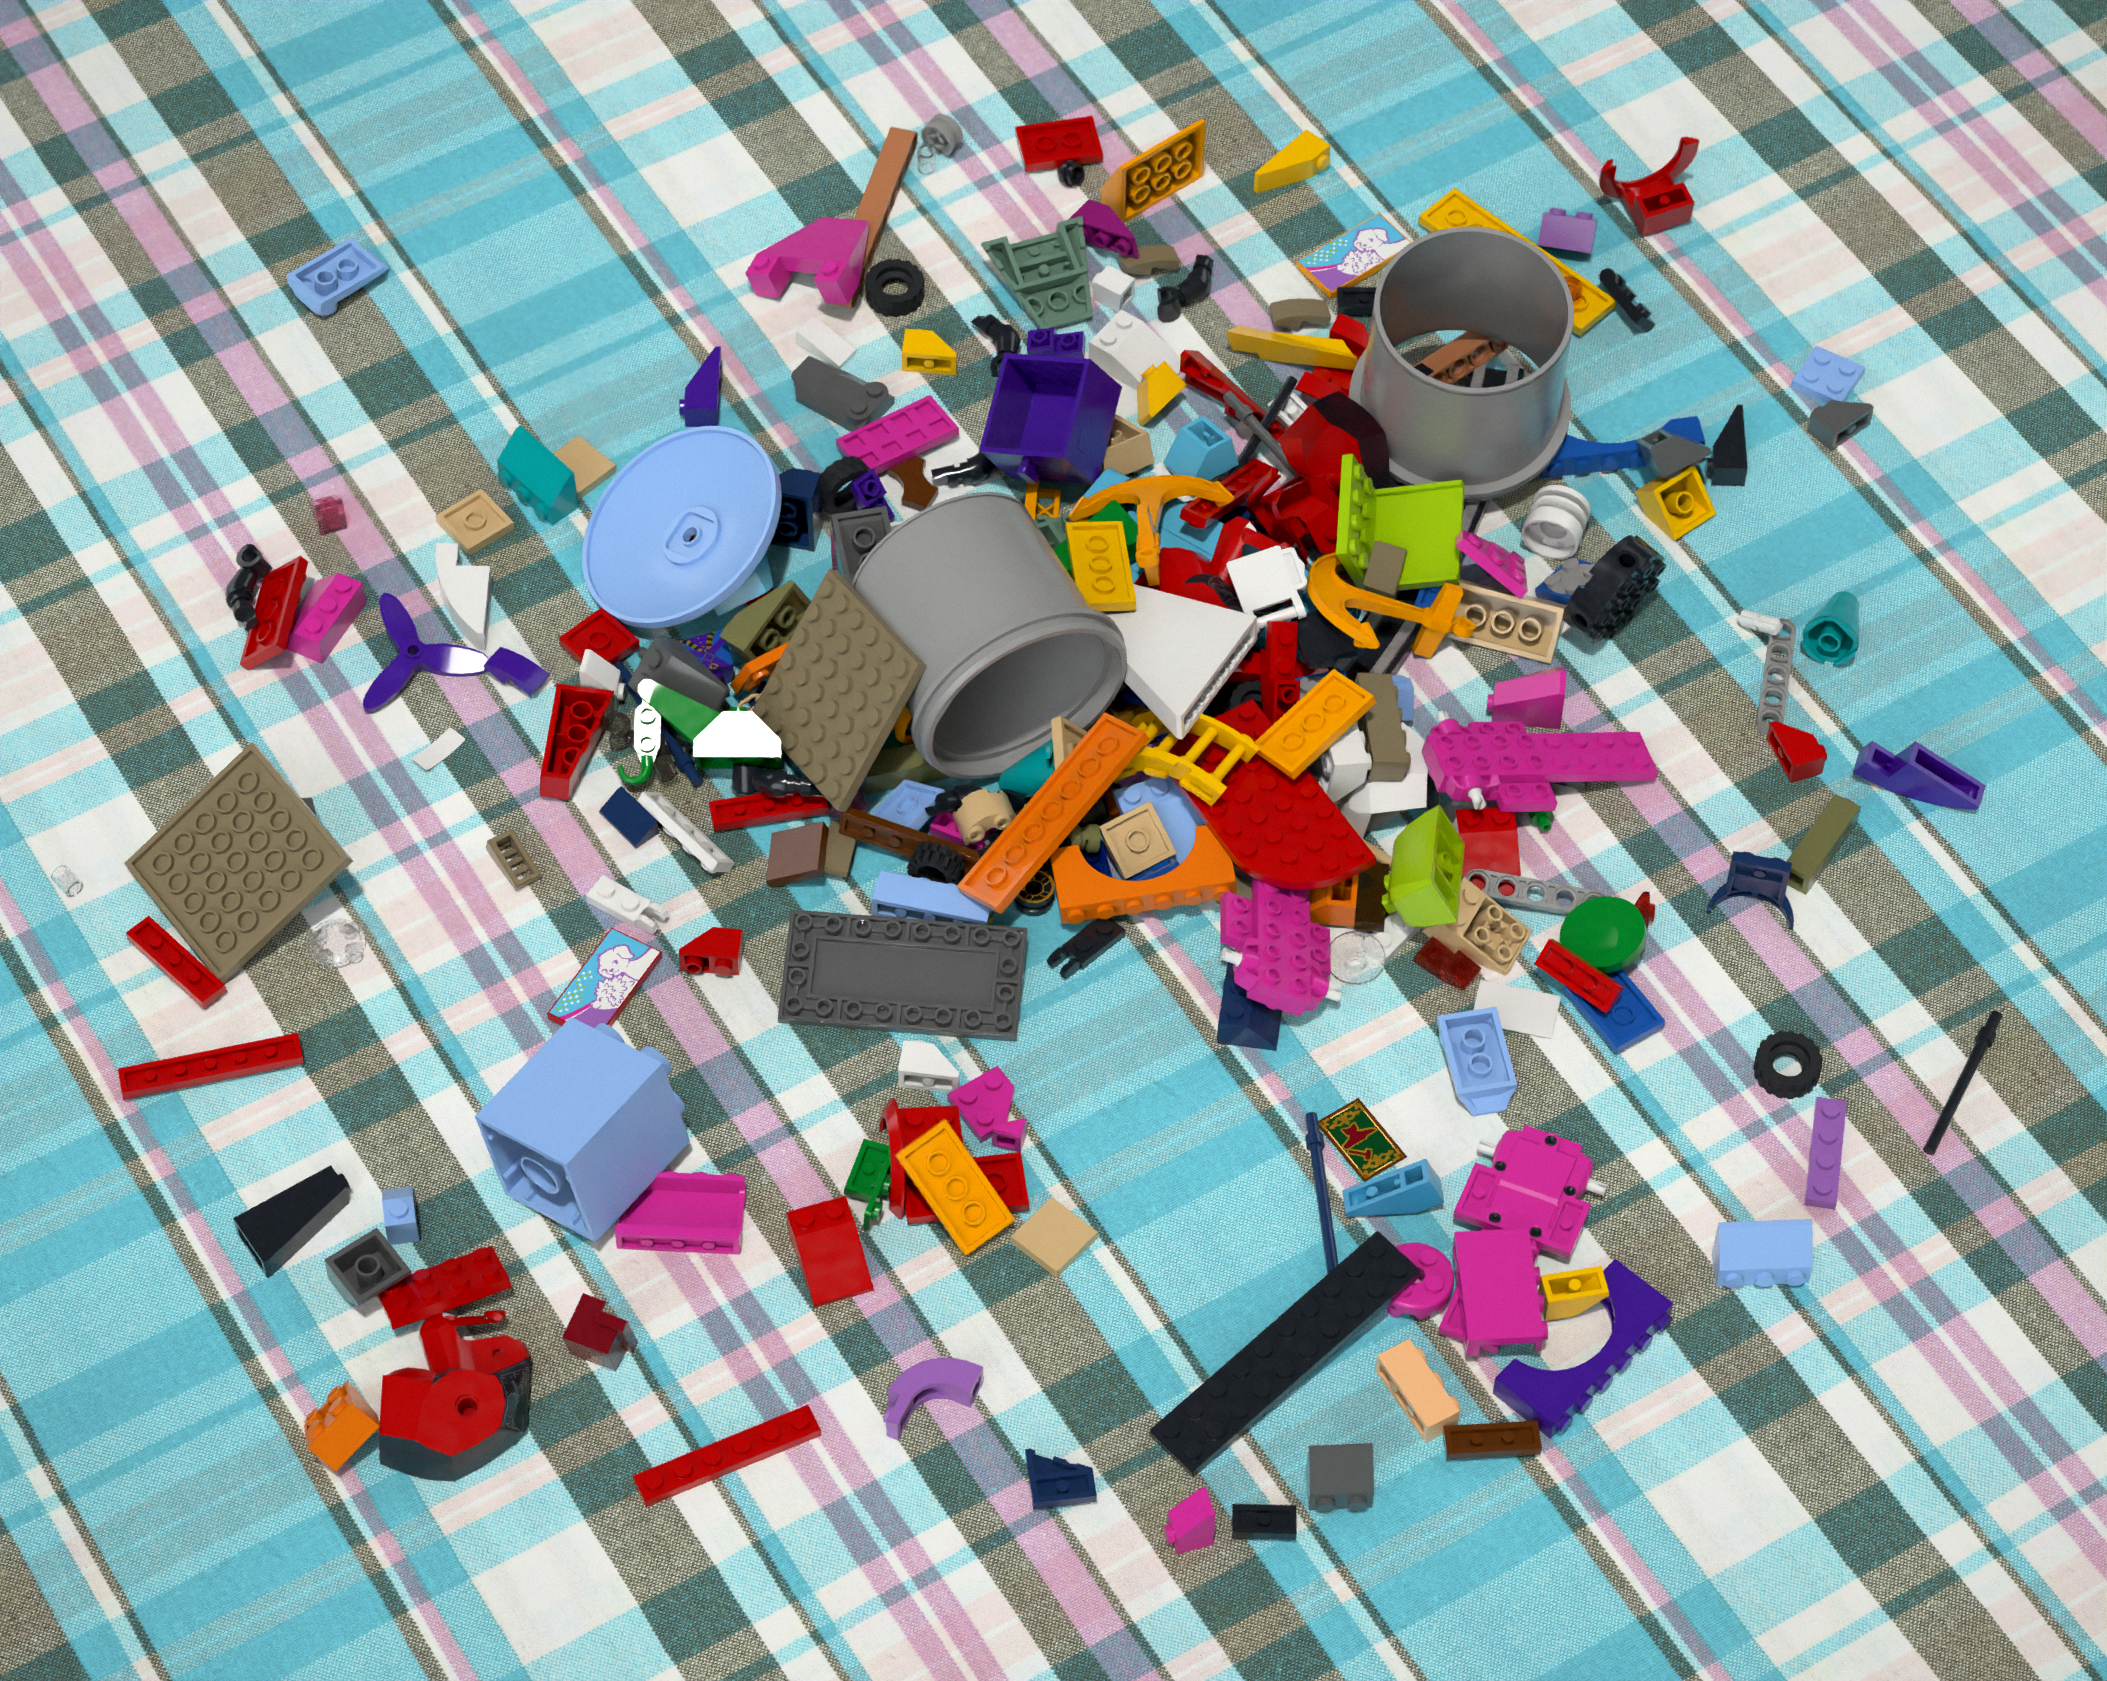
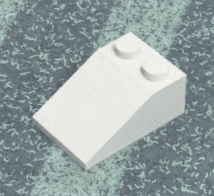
M1122 309L1089 342V359L1095 362L1108 375L1136 391L1137 386L1144 380L1141 374L1152 364L1157 368L1165 361L1178 376L1182 373L1180 371V357L1142 320Z

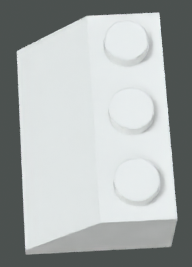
M1358 720L1314 761L1321 787L1333 803L1365 783L1367 770H1371L1372 767L1371 755L1365 751V736L1363 731H1359Z

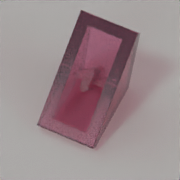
M334 494L308 502L320 536L347 529L341 497Z

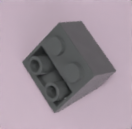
M1661 428L1636 440L1649 471L1662 479L1665 477L1666 479L1676 477L1681 473L1680 469L1688 465L1697 466L1706 461V456L1712 454L1711 449L1702 443Z

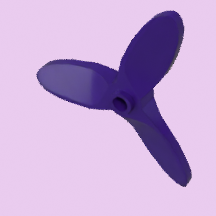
M383 593L379 600L381 618L399 655L378 675L366 692L363 699V709L365 712H374L385 706L397 696L415 673L422 670L441 676L453 677L477 676L488 671L483 665L489 658L483 652L460 645L447 643L424 644L419 641L413 620L403 604L392 594Z

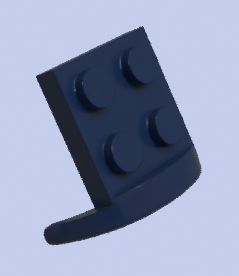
M1733 851L1727 883L1721 886L1712 896L1706 912L1711 913L1720 902L1732 897H1756L1774 905L1785 917L1788 929L1792 930L1794 916L1791 904L1785 895L1792 862L1776 857L1756 856L1750 852Z

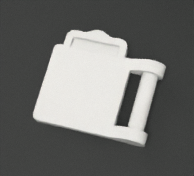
M1274 546L1227 563V570L1243 613L1254 615L1253 612L1288 600H1291L1293 603L1291 607L1257 618V634L1260 633V629L1267 627V621H1286L1298 617V619L1307 617L1304 605L1298 594V591L1304 590L1307 586V579L1304 575L1305 564L1298 558L1294 548L1289 547L1282 550L1280 546Z

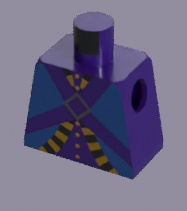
M722 629L679 641L728 687L727 684L732 681L734 664L728 645L719 637L723 632Z

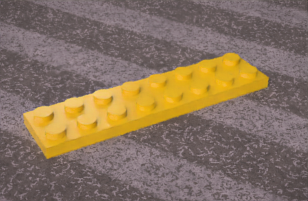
M1456 188L1452 189L1419 215L1418 223L1432 233L1455 227L1491 228L1515 235L1541 250L1554 262L1568 284L1574 307L1572 331L1578 336L1584 334L1616 306V300Z

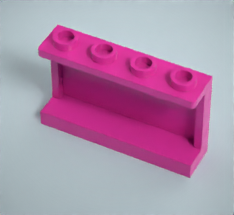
M674 1171L659 1172L655 1177L656 1179L619 1217V1223H616L615 1238L617 1249L740 1255L746 1201L745 1176H738L733 1173L714 1175L704 1172H695L693 1174L676 1173Z
M1529 1228L1454 1232L1452 1250L1466 1356L1479 1355L1480 1346L1534 1343V1350L1541 1351L1543 1340H1548L1547 1321L1541 1320V1312H1544L1543 1294H1538L1537 1285L1541 1283L1540 1268L1534 1267L1533 1259L1537 1258V1246L1535 1240H1530Z

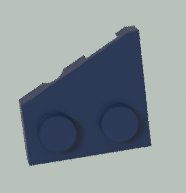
M1025 1449L1033 1509L1097 1502L1092 1467L1079 1463L1071 1464L1067 1460L1056 1456L1053 1459L1036 1455V1450Z

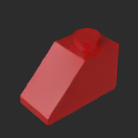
M1777 721L1770 722L1766 740L1790 783L1823 773L1827 753L1822 744L1819 745L1813 734Z

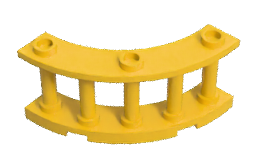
M1146 709L1139 713L1130 723L1144 731L1149 740L1114 782L1117 784L1121 779L1135 775L1137 771H1143L1146 775L1162 779L1171 776L1180 780L1179 784L1181 787L1192 792L1212 807L1227 789L1222 784V779L1240 758L1248 763L1260 748L1254 744L1253 739L1248 735L1240 734L1226 724L1201 714L1188 731V733L1201 737L1185 756L1178 757L1168 752L1179 739L1174 736L1150 709ZM1170 732L1158 747H1147L1156 737ZM1213 741L1230 750V752L1213 773H1207L1193 763Z

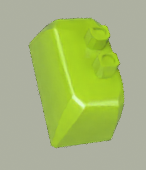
M1440 805L1428 810L1408 824L1397 836L1393 845L1390 874L1384 876V885L1388 893L1382 895V905L1388 914L1398 912L1405 924L1416 928L1458 922L1465 844Z

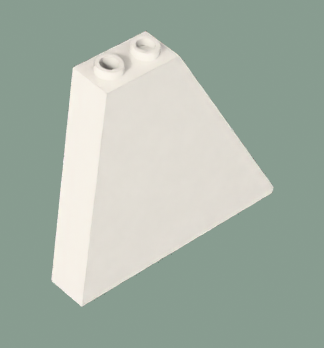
M1133 584L1136 597L1135 611L1099 612L1109 616L1123 635L1127 650V668L1123 681L1176 738L1183 739L1257 641V616Z

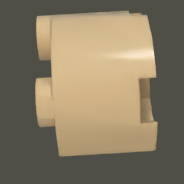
M987 788L974 791L961 800L963 805L957 812H953L954 822L965 846L982 840L985 832L991 828L998 830L1006 829L1016 817L1007 795L1002 790H999V793H989Z

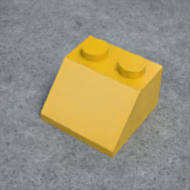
M1688 465L1680 469L1681 473L1671 479H1666V477L1662 479L1658 476L1635 491L1646 517L1672 540H1677L1717 514L1695 466Z

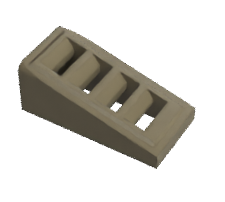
M513 828L487 840V852L515 890L542 878L540 871ZM508 846L512 848L504 853L500 851L501 849ZM514 854L518 856L517 858L512 859L508 862L506 860V858ZM520 862L524 864V866H521L515 870H512L511 868L512 866ZM527 870L531 873L520 880L517 878V875Z

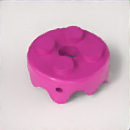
M1405 1243L1396 1246L1401 1253L1421 1270V1275L1424 1279L1421 1282H1414L1386 1307L1387 1312L1394 1318H1399L1402 1314L1407 1313L1416 1316L1419 1320L1427 1318L1436 1311L1444 1312L1449 1305L1454 1286V1271L1449 1260L1438 1249L1427 1244Z

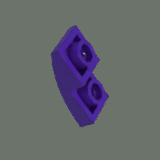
M1054 327L1028 330L1027 353L1028 355L1085 358L1086 337L1083 331L1057 334Z
M870 469L850 483L858 510L886 506L889 521L895 517L883 496L887 492L874 469Z
M500 647L483 665L485 669L502 683L506 684L511 680L530 697L550 675L526 657L503 647Z

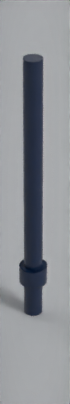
M622 661L616 662L613 666L621 671L622 682L626 683V688L638 705H641L643 700L628 685L632 677L631 673ZM661 719V739L675 758V765L681 773L686 774L694 787L702 785L704 780L694 767V760L689 753L683 751Z
M1309 1112L1305 1115L1308 1132L1305 1139L1307 1149L1311 1153L1328 1274L1339 1263L1322 1151L1325 1143L1323 1133L1319 1129L1317 1113Z

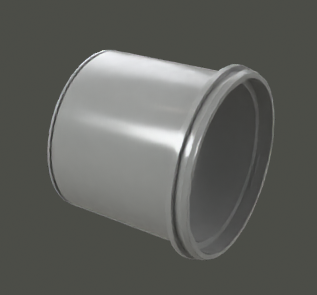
M1484 227L1443 229L1427 234L1405 246L1384 269L1375 292L1367 348L1359 358L1353 371L1349 398L1366 409L1385 431L1389 454L1390 479L1396 483H1403L1409 486L1462 480L1465 484L1464 502L1488 500L1508 494L1533 480L1548 466L1562 446L1567 434L1571 413L1570 391L1565 374L1574 321L1573 300L1568 284L1554 262L1541 250L1524 239L1500 230ZM1443 330H1464L1509 343L1528 356L1539 369L1521 380L1506 385L1488 388L1460 387L1438 381L1423 374L1406 362L1394 347L1421 334Z
M997 492L971 493L950 498L922 510L887 534L866 556L853 579L851 586L927 666L905 706L913 718L911 733L917 751L932 767L948 776L959 779H986L1000 776L1002 771L1052 739L1051 719L1059 716L1086 731L1108 708L1123 683L1127 668V650L1121 631L1109 616L1090 607L1026 507L1012 496Z

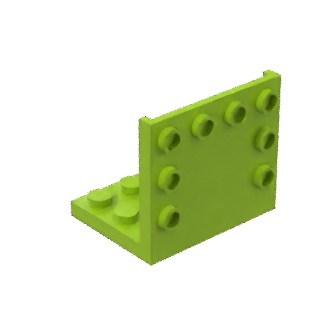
M1354 454L1342 455L1336 556L1357 588L1364 590L1363 581L1375 541H1382L1407 550L1397 591L1443 586L1445 582L1454 585L1460 584L1461 550L1456 547L1455 537L1463 530L1465 484L1462 480L1375 489L1372 479L1367 477L1363 465L1359 464Z

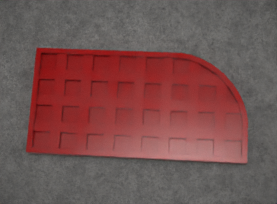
M1253 699L1214 718L1240 734L1248 735L1254 742L1273 725ZM1187 733L1183 739L1177 741L1168 753L1178 757L1185 756L1201 736ZM1212 741L1193 764L1207 773H1213L1229 754L1230 750ZM1257 753L1248 763L1240 758L1222 779L1221 782L1227 789L1212 807L1192 792L1181 787L1179 784L1180 780L1169 776L1234 863L1242 871L1259 881L1288 889H1319L1338 884L1376 865V856L1307 768L1293 779Z

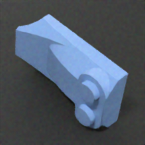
M349 238L287 274V282L301 302L317 315L325 316L336 311L338 307L337 302L383 274L389 267L371 251L365 250L354 239Z
M1497 1007L1439 1015L1437 1017L1439 1041L1444 1047L1458 1099L1468 1108L1472 1116L1506 1111L1511 1096L1517 1089V1081Z

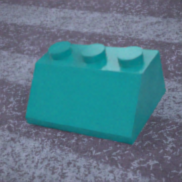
M518 426L497 459L498 479L505 487L509 486L521 502L528 503L540 519L544 518L553 526L578 509L574 472L524 427Z

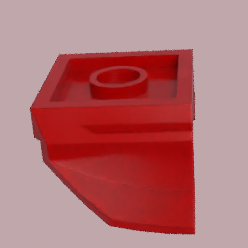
M1339 313L1330 328L1329 338L1343 340L1352 354L1359 360L1367 348L1369 337L1367 330L1361 322ZM1315 366L1312 373L1304 372L1295 390L1317 400L1337 391L1349 397L1350 382L1354 370Z

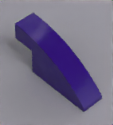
M1871 741L1859 751L1853 773L1888 791L1921 802L1950 808L1978 809L1986 787L1980 781L1916 741L1897 755Z

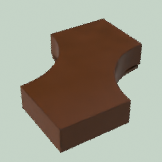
M914 456L889 468V477L897 480L904 491L901 505L918 511L932 506L939 495V489L930 484L923 474L926 467L925 459Z

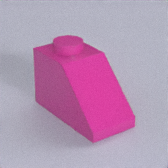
M1206 1487L1198 1489L1168 1512L1167 1525L1163 1526L1167 1543H1173L1176 1554L1211 1546L1214 1543L1215 1512Z

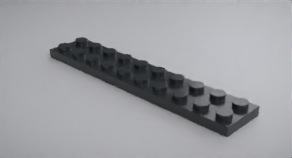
M1377 1230L1149 1430L1150 1437L1193 1478L1421 1277V1270Z

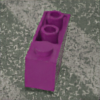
M1088 199L1069 218L1073 219L1083 216L1085 243L1134 259L1140 257L1135 236L1110 206Z

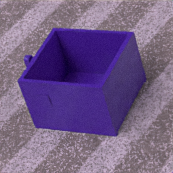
M1004 353L979 452L1009 477L1024 479L1030 484H1037L1039 478V481L1093 485L1100 475L1122 386L1091 359Z

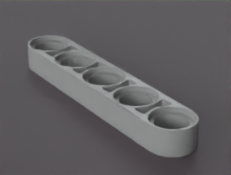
M1779 618V620L1783 624L1782 629L1789 631L1790 635L1782 637L1778 634H1769L1756 723L1758 731L1766 736L1769 725H1766L1762 720L1771 717L1777 722L1783 723L1796 635L1795 624L1785 618ZM1774 651H1783L1787 657L1779 659L1774 657L1772 653ZM1771 673H1779L1784 679L1775 681L1769 675ZM1775 695L1781 701L1779 703H1770L1766 700V697Z
M1483 869L1471 870L1466 875L1468 880L1474 876L1481 877L1485 881V888L1481 891L1495 902L1568 915L1575 907L1589 898L1605 896L1597 890ZM1502 882H1509L1514 887V893L1510 896H1504L1499 892L1498 885ZM1532 887L1540 888L1543 892V899L1532 901L1527 895L1528 889ZM1559 893H1568L1572 897L1573 903L1568 907L1560 906L1556 900V896Z

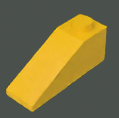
M1305 130L1254 173V191L1261 193L1306 180L1315 176L1320 170H1325L1330 163V144L1310 131Z

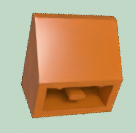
M1359 873L1329 887L1310 889V922L1354 927Z
M348 1380L341 1387L336 1386L326 1398L327 1402L319 1410L317 1408L312 1410L304 1421L307 1448L335 1472L380 1427L376 1412Z

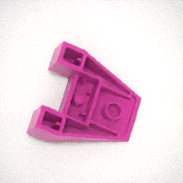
M822 217L757 253L745 273L756 296L780 298L794 272L816 274L814 281L824 302L848 304L859 286L870 224L864 220Z

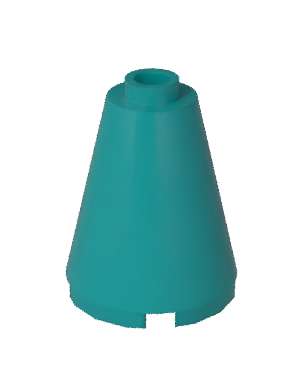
M1845 591L1835 593L1806 624L1803 630L1802 645L1810 657L1823 664L1825 661L1834 662L1833 665H1841L1849 662L1855 656L1859 645V601L1853 594Z
M1050 739L1002 771L998 781L1000 790L1009 789L1020 793L1024 798L1033 797L1055 771L1053 740Z

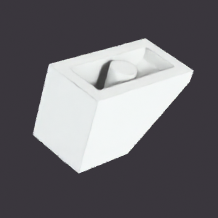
M585 649L579 670L581 687L614 691L613 711H617L619 701L624 700L626 695V683H622L621 671L592 650Z
M903 1040L898 1068L899 1087L947 1093L959 1088V1072L934 1044L921 1040Z

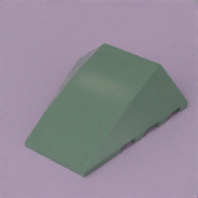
M1083 216L1058 222L1054 233L1010 244L1007 236L981 243L984 251L1039 329L1059 328L1092 319L1093 317L1090 284L1088 282V264L1085 252L1086 244L1083 232Z

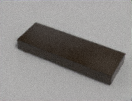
M1376 863V865L1359 873L1354 929L1384 932L1386 909L1382 905V895L1387 894L1384 876L1389 874V864Z

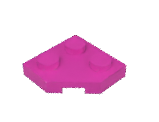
M996 1066L948 1093L947 1101L951 1106L958 1105L961 1119L979 1142L982 1143L992 1137L993 1125L1008 1122L1009 1111L1014 1097V1086L1001 1069Z

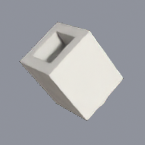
M1107 265L1101 273H1097L1093 278V300L1116 312H1119L1121 309L1123 310L1135 297V278L1110 265Z

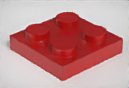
M602 607L559 637V645L580 664L582 663L585 649L592 650L611 665H614L640 647L639 639Z

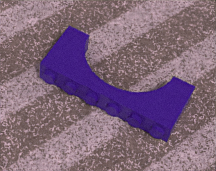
M1616 1259L1603 1270L1609 1296L1600 1301L1609 1315L1612 1331L1605 1346L1594 1357L1581 1365L1563 1370H1542L1528 1366L1515 1358L1495 1378L1492 1394L1525 1420H1538L1539 1431L1550 1439L1558 1431L1563 1433L1572 1423L1573 1416L1578 1411L1584 1412L1592 1403L1593 1396L1598 1391L1604 1392L1612 1383L1613 1376L1618 1371H1625L1631 1364L1633 1356L1638 1351L1643 1352L1648 1348L1653 1340V1335L1658 1330L1660 1332L1666 1330L1672 1322L1673 1302Z

